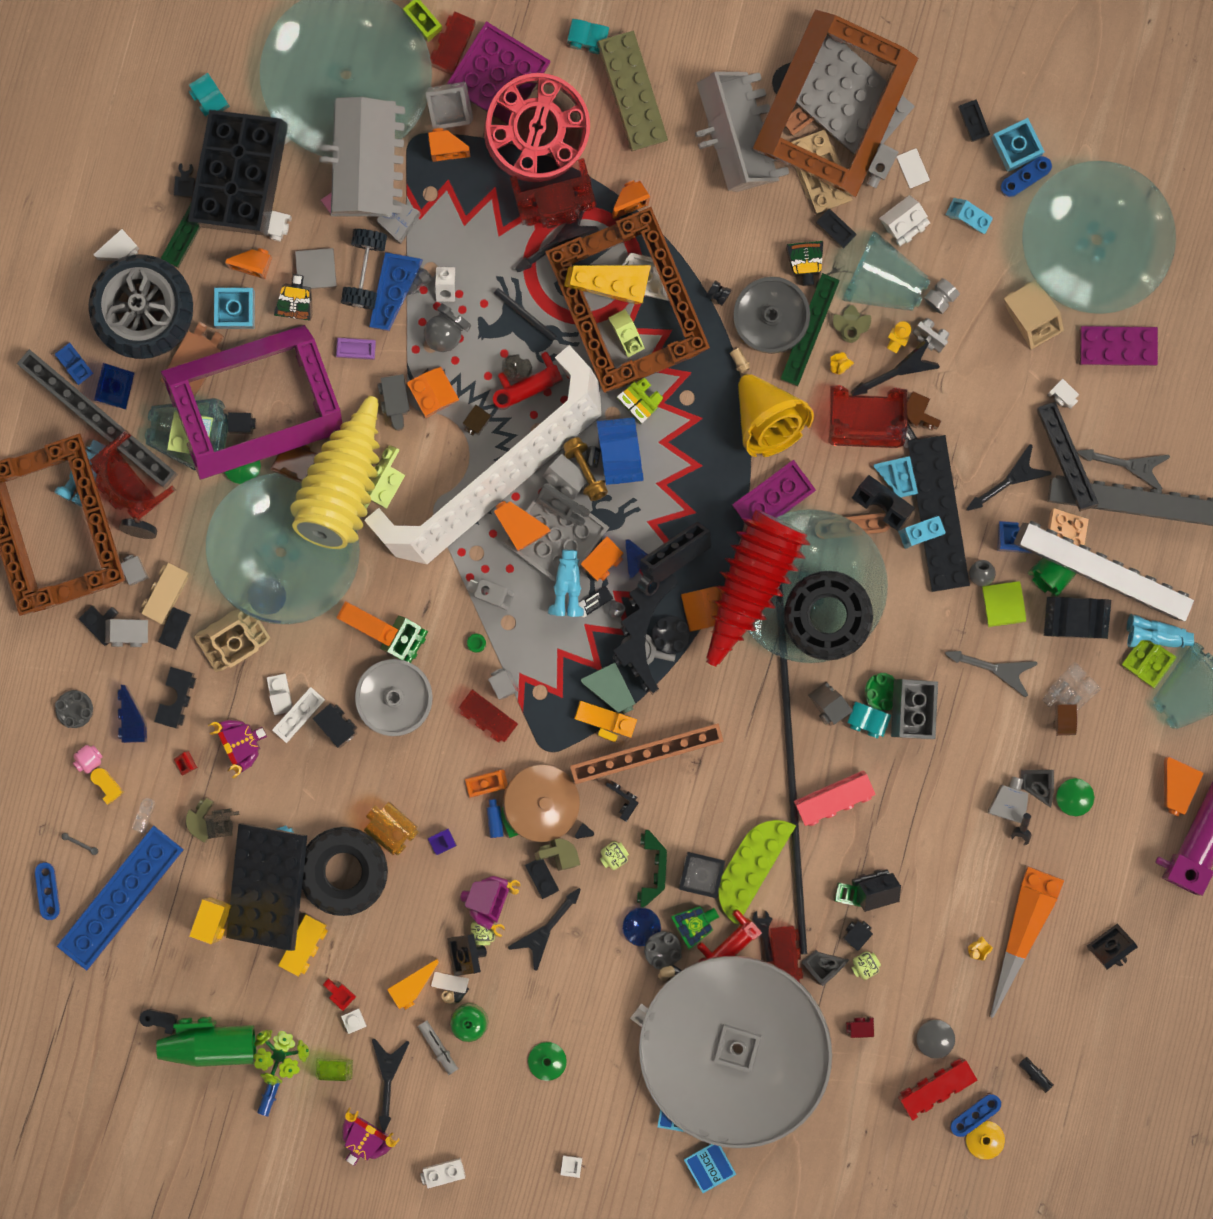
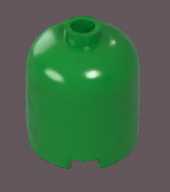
M1043 557L1028 571V574L1034 577L1032 579L1033 583L1042 592L1046 593L1049 591L1052 593L1051 597H1057L1076 575L1075 572Z
M466 1003L455 1009L451 1015L450 1026L456 1038L463 1042H473L484 1036L488 1029L489 1020L487 1013L482 1007L477 1004Z

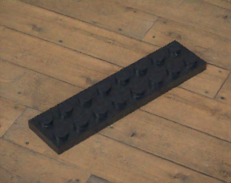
M946 435L907 441L918 490L916 500L920 522L939 516L945 530V534L923 542L931 592L968 587L970 582Z

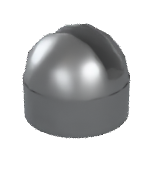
M611 602L609 607L610 616L613 618L621 617L625 611V606L620 602Z

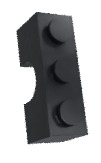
M870 475L863 480L852 496L853 500L866 509L870 505L881 507L886 514L883 521L897 531L906 523L915 509L914 506Z
M170 667L165 685L176 690L177 700L169 706L159 704L155 723L179 729V725L183 726L186 716L183 715L185 707L188 708L191 697L188 695L190 689H194L197 678H194V673Z

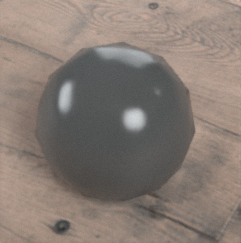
M979 560L970 567L969 576L971 581L977 586H987L994 581L996 571L989 561Z

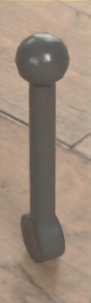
M68 833L62 834L63 840H69L89 850L92 855L98 854L96 847L91 848L70 837Z

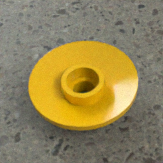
M991 1121L983 1122L966 1135V1144L969 1151L979 1159H992L999 1155L1004 1147V1133L997 1124ZM985 1137L990 1139L988 1144H983Z

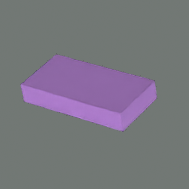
M337 338L336 357L375 360L376 340Z

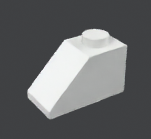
M121 229L93 255L98 260L117 261L122 257L137 255V251L140 248Z

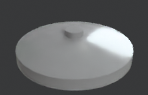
M399 659L384 660L371 666L360 678L355 694L356 707L364 723L375 732L387 736H402L419 728L427 719L433 701L432 688L426 675L414 664Z

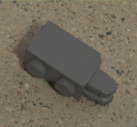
M404 375L381 378L378 388L380 395L383 394L384 402H381L383 414L387 413V417H391L395 430L400 431L404 429L405 425L403 415H407L410 411Z

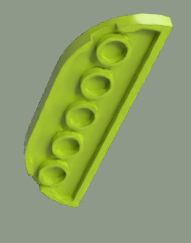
M783 820L767 821L751 829L741 842L724 871L719 886V900L722 909L735 924L738 925L739 921L732 915L733 911L738 909L743 915L745 914L795 829V824Z

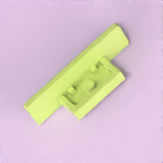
M391 445L383 451L382 459L374 467L378 475L370 479L374 483L375 489L367 492L372 501L386 509L405 477L404 474L391 467L399 452V449Z

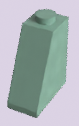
M616 663L581 679L583 685L618 713L622 711L625 714L634 709L633 705L636 703Z

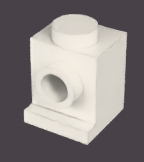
M272 211L268 229V236H270L271 240L281 242L283 235H287L289 229L287 221L291 222L292 220L290 215Z
M1062 379L1047 395L1049 397L1054 395V400L1057 404L1071 409L1078 402L1076 397L1079 394Z

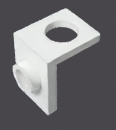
M436 267L435 288L437 302H455V267ZM447 290L451 295L443 297L440 295V292Z

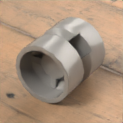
M941 278L935 285V290H931L924 297V300L936 312L943 314L949 307L948 302H953L960 293L950 282Z

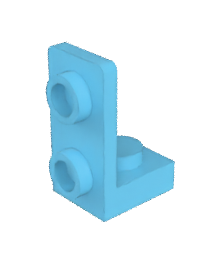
M953 198L945 214L949 218L962 220L982 234L986 233L993 219L969 201Z
M939 516L898 531L905 549L945 534Z

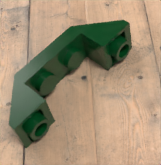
M645 830V834L641 833L640 845H644V849L659 850V854H655V865H658V873H654V884L657 885V888L642 887L641 891H638L637 903H641L640 907L647 906L665 890L667 850L650 830Z

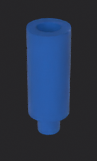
M496 799L489 800L487 817L490 838L504 837L501 808L497 806Z

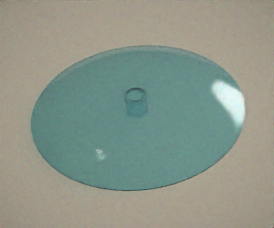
M301 0L287 10L272 28L263 48L260 62L261 90L270 115L273 118H281L288 124L286 135L293 142L312 153L333 158V152L320 150V145L333 146L334 101L336 98L366 97L384 101H396L397 106L405 107V114H395V122L404 123V131H395V139H402L420 119L427 104L426 91L428 88H431L432 82L431 59L426 41L421 31L403 9L391 0ZM350 71L352 75L349 79H343L341 77L342 72Z

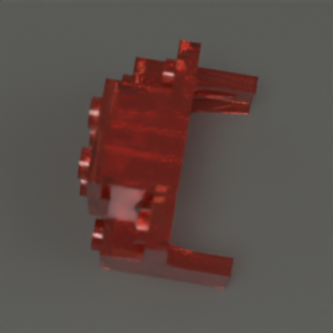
M584 158L578 159L581 177L525 192L520 191L517 176L510 177L522 225L533 226L541 223L543 228L547 227L550 229L564 222L570 224L580 218L579 213L581 211H590L596 206ZM533 202L537 203V207L532 205Z
M127 430L91 458L90 462L92 464L90 466L96 474L99 473V478L96 479L98 482L97 487L103 494L106 493L111 498L109 500L111 505L115 509L119 508L120 510L128 508L127 512L133 519L137 518L140 520L157 508L176 489L172 485L155 497L117 451V448L132 436ZM115 463L116 465L111 469V464Z

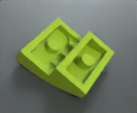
M1020 581L982 586L988 627L1026 622Z
M1142 640L1133 648L1122 666L1155 689L1177 657L1160 645Z

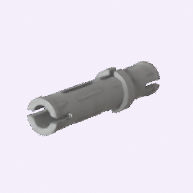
M428 1020L417 1026L437 1056L436 1060L440 1061L448 1076L459 1068L449 1055L450 1051L445 1049Z

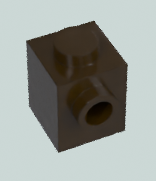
M475 404L463 422L464 430L472 436L474 434L479 436L492 416Z

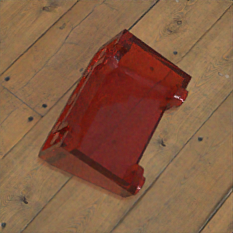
M830 386L828 442L831 445L899 448L905 444L907 433V389L893 388L888 391L887 397L849 395V390L844 386Z

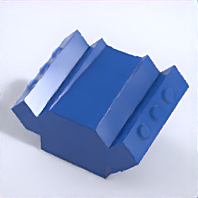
M635 418L597 421L606 485L644 481Z

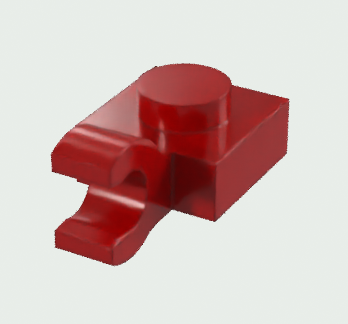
M329 978L323 983L332 993L329 999L342 1011L356 998V995L343 983L337 987Z

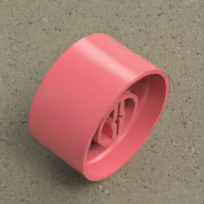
M544 73L525 74L504 85L493 98L484 123L485 143L494 162L507 174L528 182L548 181L569 170L583 153L590 134L589 113L581 95L565 80ZM528 83H538L537 98H530L524 101L516 87ZM546 84L553 86V93L546 94L543 86ZM559 90L565 93L575 104L574 107L565 112H562L553 103ZM508 93H513L516 96L514 103L507 102L506 95ZM497 104L512 112L509 125H491L492 115ZM535 109L533 119L527 127L528 136L525 143L518 133V119L523 113ZM541 110H542V114H541L540 121H539V124H538V125H539V130H538V132L536 133L535 138H534L533 145L531 146V143H532V140H533V136H534V133H535V131H534V130H535L534 126H535V124L538 122V119H539V116H540V112H541ZM577 112L580 115V121L573 122L570 119V114ZM547 114H549L554 120L556 134L549 144L538 147L541 136L546 130L545 121ZM566 129H582L581 141L577 150L562 142ZM498 130L504 131L505 139H496L495 132ZM510 142H513L522 151L514 166L509 164L497 150ZM562 149L568 150L569 158L562 159L559 156V151ZM551 153L558 169L546 173H537V156ZM525 158L530 159L532 167L524 168L522 160Z

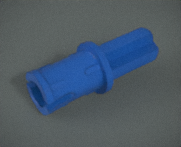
M280 1083L275 1085L267 1084L265 1093L261 1095L263 1098L257 1111L258 1114L269 1117L273 1102L276 1101L275 1095Z

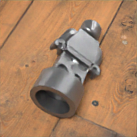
M425 268L417 272L418 274L407 293L410 296L419 293L420 290L418 288L433 280Z

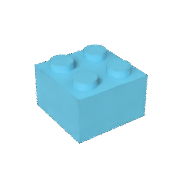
M1028 118L993 134L991 137L1007 172L1041 157L1045 152Z
M214 288V327L216 329H255L254 289Z

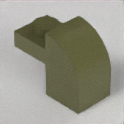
M210 798L201 799L196 806L198 811L194 812L190 809L186 816L188 830L193 836L204 843L207 842L217 827L204 818L214 804V801Z
M554 839L551 841L552 848L550 845L539 847L540 851L534 853L536 861L554 857L558 871L575 868L580 865L576 848L565 839Z

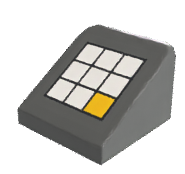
M589 446L585 454L587 465L593 468L598 467L600 449L596 446Z

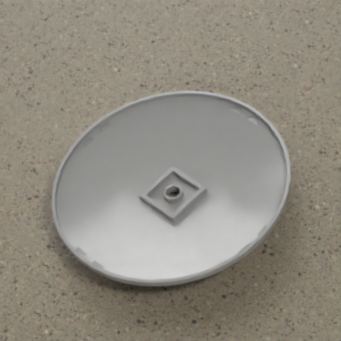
M722 956L707 959L685 968L670 979L657 993L647 1010L642 1024L639 1043L640 1064L646 1086L652 1098L667 1118L677 1127L709 1144L729 1148H751L769 1144L787 1136L802 1125L820 1103L829 1082L832 1068V1043L829 1029L820 1007L806 988L784 970L758 959ZM740 1044L743 1047V1052H734L733 1045Z

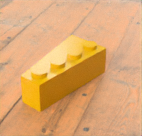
M651 265L568 267L564 286L637 305L643 303Z

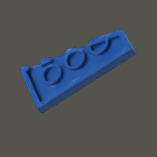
M385 252L377 288L375 308L372 312L369 327L390 331L423 262L422 259Z

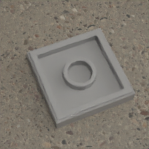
M333 248L295 251L297 274L304 276L303 286L311 287V289L337 287Z

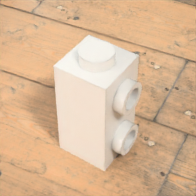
M461 1158L424 1167L423 1173H420L423 1185L427 1184V1188L465 1179L466 1177Z

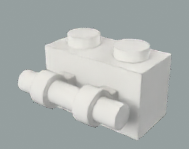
M910 195L879 218L887 232L897 239L896 243L899 246L905 242H910L913 236L918 232L922 233L925 227L930 224L926 218L928 216L920 203Z

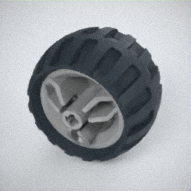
M138 254L122 257L102 270L91 288L88 309L93 329L107 347L125 357L149 359L169 352L185 337L193 317V298L187 281L173 265L158 257ZM141 283L139 288L141 295L138 294L135 284ZM150 285H154L155 287L146 298ZM122 293H126L129 296L128 303L119 301ZM161 293H163L164 300L156 301ZM154 311L164 313L160 321H156L153 317ZM125 313L122 319L119 320L118 314ZM136 316L132 329H128V325ZM141 319L144 320L147 330L141 331L143 325Z

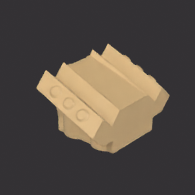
M246 603L237 610L229 612V614L217 622L210 624L206 629L199 631L194 638L215 672H218L227 667L232 668L259 651L258 648L263 646L270 639V636L250 604Z

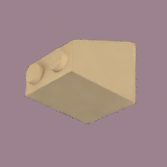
M1037 279L1026 283L1021 289L1009 293L1004 298L1006 309L1031 350L1064 331L1060 311Z

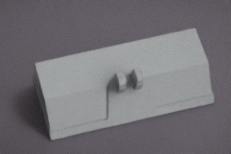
M713 72L707 78L697 82L709 128L696 132L695 136L703 137L711 134L712 140L703 141L698 146L699 149L714 145L728 191L740 192L764 184L778 182V177L789 174L787 167L776 169L774 165L776 160L752 149L764 124L760 114L767 113L770 110L769 104L757 107L755 100L766 96L765 89L752 90L751 83L762 79L760 73L748 75L747 72Z
M366 97L336 98L334 101L333 146L320 145V150L333 152V158L328 156L319 157V162L332 164L331 216L376 217L393 216V213H402L401 206L393 205V197H402V190L393 188L394 180H403V173L394 172V164H403V156L394 155V147H404V140L395 139V131H404V123L395 122V114H405V107L397 106L396 101H384Z

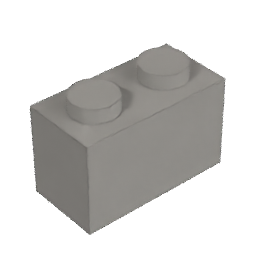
M562 454L549 466L542 476L549 484L572 500L588 483L582 470Z
M106 620L105 643H111V647H123V643H130V647H142V644L148 643V620Z
M498 669L491 673L492 677L488 679L499 700H503L520 691L509 670Z

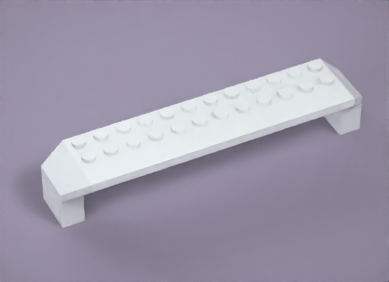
M570 345L555 357L564 373L570 378L568 401L421 526H394L380 508L364 520L395 557L423 564L431 562L562 450L563 445L567 441L576 438L602 415L600 382L591 368Z

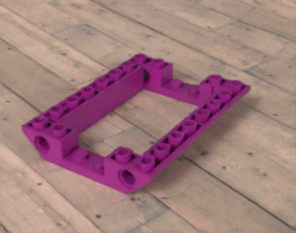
M305 325L161 371L173 408L176 407L188 439L187 447L199 480L329 438L333 432L340 430V426L343 424L341 411L315 339ZM295 348L297 353L296 359L299 367L303 366L315 399L313 405L320 417L214 452L189 383Z

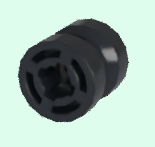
M715 280L706 297L715 299L719 305L723 306L732 290L728 287L724 288L720 282Z

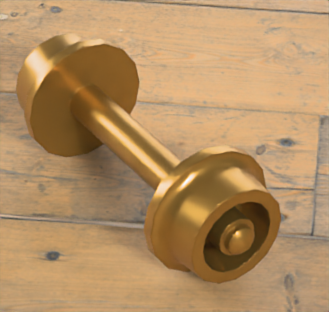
M579 437L567 441L563 445L564 456L567 459L576 458L589 484L583 490V494L588 496L590 501H596L606 496L608 490L605 480H595L582 455L587 450L588 445L583 443Z

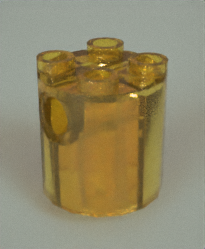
M390 802L382 809L375 805L366 815V818L371 822L364 831L392 856L394 854L400 855L407 847L404 843L407 840H413L419 833L417 830L418 826ZM395 830L402 832L403 837L401 840H397L394 837Z

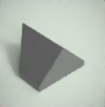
M1021 770V779H1023L1021 789H1024L1051 808L1054 793V770Z
M815 950L802 963L815 979L824 986L847 964L849 959Z

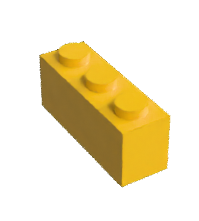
M306 914L297 930L295 950H286L278 966L298 977L301 973L305 975L310 966L307 963L310 956L314 958L319 949L316 946L320 939L324 940L328 932L326 929L327 924Z

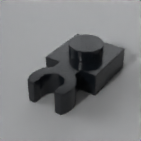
M180 163L178 169L181 177L175 176L174 196L193 198L195 178L190 177L194 171L193 165H189L188 171H183V164Z

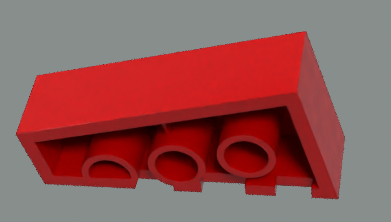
M958 1058L950 1063L951 1067L946 1070L941 1068L933 1073L934 1076L927 1079L925 1077L917 1082L918 1086L913 1089L908 1087L900 1092L901 1096L898 1099L912 1121L918 1118L917 1113L928 1112L934 1107V1103L944 1102L951 1097V1093L954 1092L956 1094L978 1081L965 1059L961 1060Z

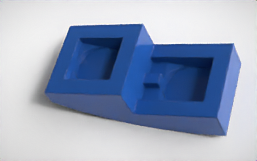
M70 342L55 353L56 357L78 385L94 374Z

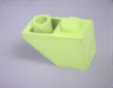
M625 309L609 317L613 330L628 357L645 349L637 329Z

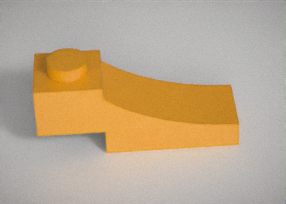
M583 701L579 702L574 717L576 720L630 738L637 719Z

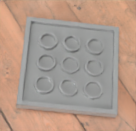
M547 482V484H548L549 486H551V487H553L554 489H556L553 485H551V484H549V483ZM535 498L525 512L548 526L551 532L519 552L508 534L502 543L556 583L557 570L560 563L559 558H562V550H577L578 565L580 567V564L588 557L609 527L591 513L588 517L580 515V517L584 518L585 523L583 526H578L536 502Z

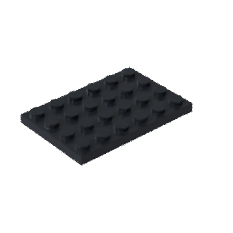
M244 823L238 824L230 897L231 907L228 916L226 938L288 951L295 950L308 835Z

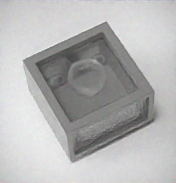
M466 82L428 88L426 97L433 129L471 124L473 114Z

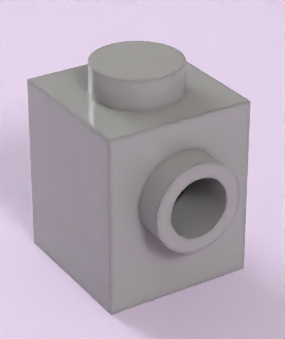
M130 555L123 559L124 562L121 563L125 579H127L130 586L149 578L140 557Z

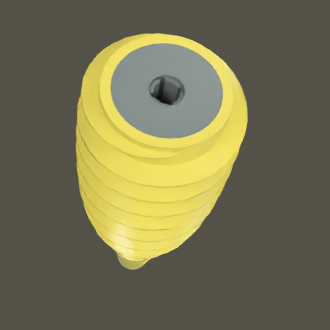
M368 396L360 405L358 411L352 414L351 420L341 424L340 430L333 432L330 435V441L322 445V452L314 457V464L308 468V476L302 480V488L296 493L297 501H294L290 506L291 513L295 518L292 524L294 531L305 540L318 546L342 549L348 543H354L359 539L355 530L362 529L363 523L360 518L365 517L368 513L364 505L371 503V497L367 492L375 489L374 483L369 478H375L378 475L377 470L371 464H377L380 461L379 457L373 452V450L380 447L379 443L374 440L375 434H378L375 427L376 420H378L379 403L378 399L373 396Z

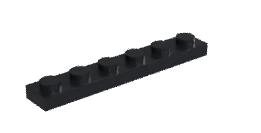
M1056 402L1038 407V415L1079 512L1098 506L1099 503Z

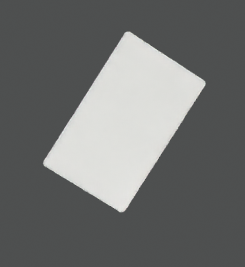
M916 148L897 156L910 188L930 180Z

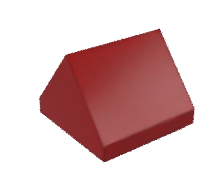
M189 751L174 758L182 776L198 768Z

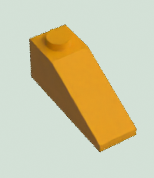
M438 958L387 989L399 1009L403 1007L406 1010L415 1004L413 1001L418 997L440 962Z

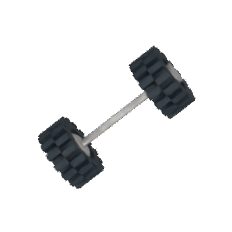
M353 229L351 245L365 249L359 289L343 287L342 304L364 309L375 308L377 293L362 288L369 250L385 251L386 234L373 230Z

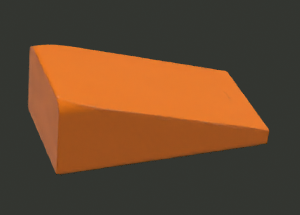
M504 769L465 779L469 798L503 790L508 785Z

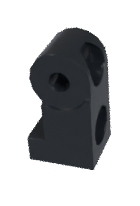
M153 1009L145 1010L140 1014L139 1020L143 1026L150 1027L154 1025L165 1028L164 1033L172 1035L175 1033L174 1024L177 1023V1014Z

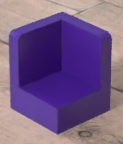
M449 828L427 838L436 855L457 846Z

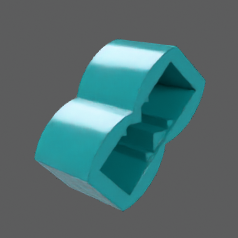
M572 19L567 44L573 49L581 50L582 47L589 49L590 53L599 54L600 50L597 41L608 37L609 27Z
M209 73L189 84L191 90L188 92L194 101L199 100L201 103L199 109L205 117L209 114V110L224 111L230 107Z
M855 701L852 708L853 712H851L847 721L848 724H851L849 728L858 732L864 729L869 731L867 735L877 739L879 736L883 737L892 715Z

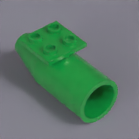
M200 1017L198 1021H192V1018H181L174 1024V1028H176L175 1035L157 1040V1059L194 1067L254 1064V1054H256V1046L254 1045L256 1042L254 1025L215 1027L217 1022L212 1020L211 1017Z

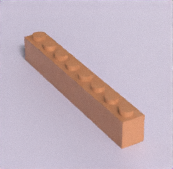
M719 723L571 765L570 768L576 785L724 741Z

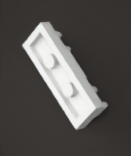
M310 687L272 731L287 743L325 699Z

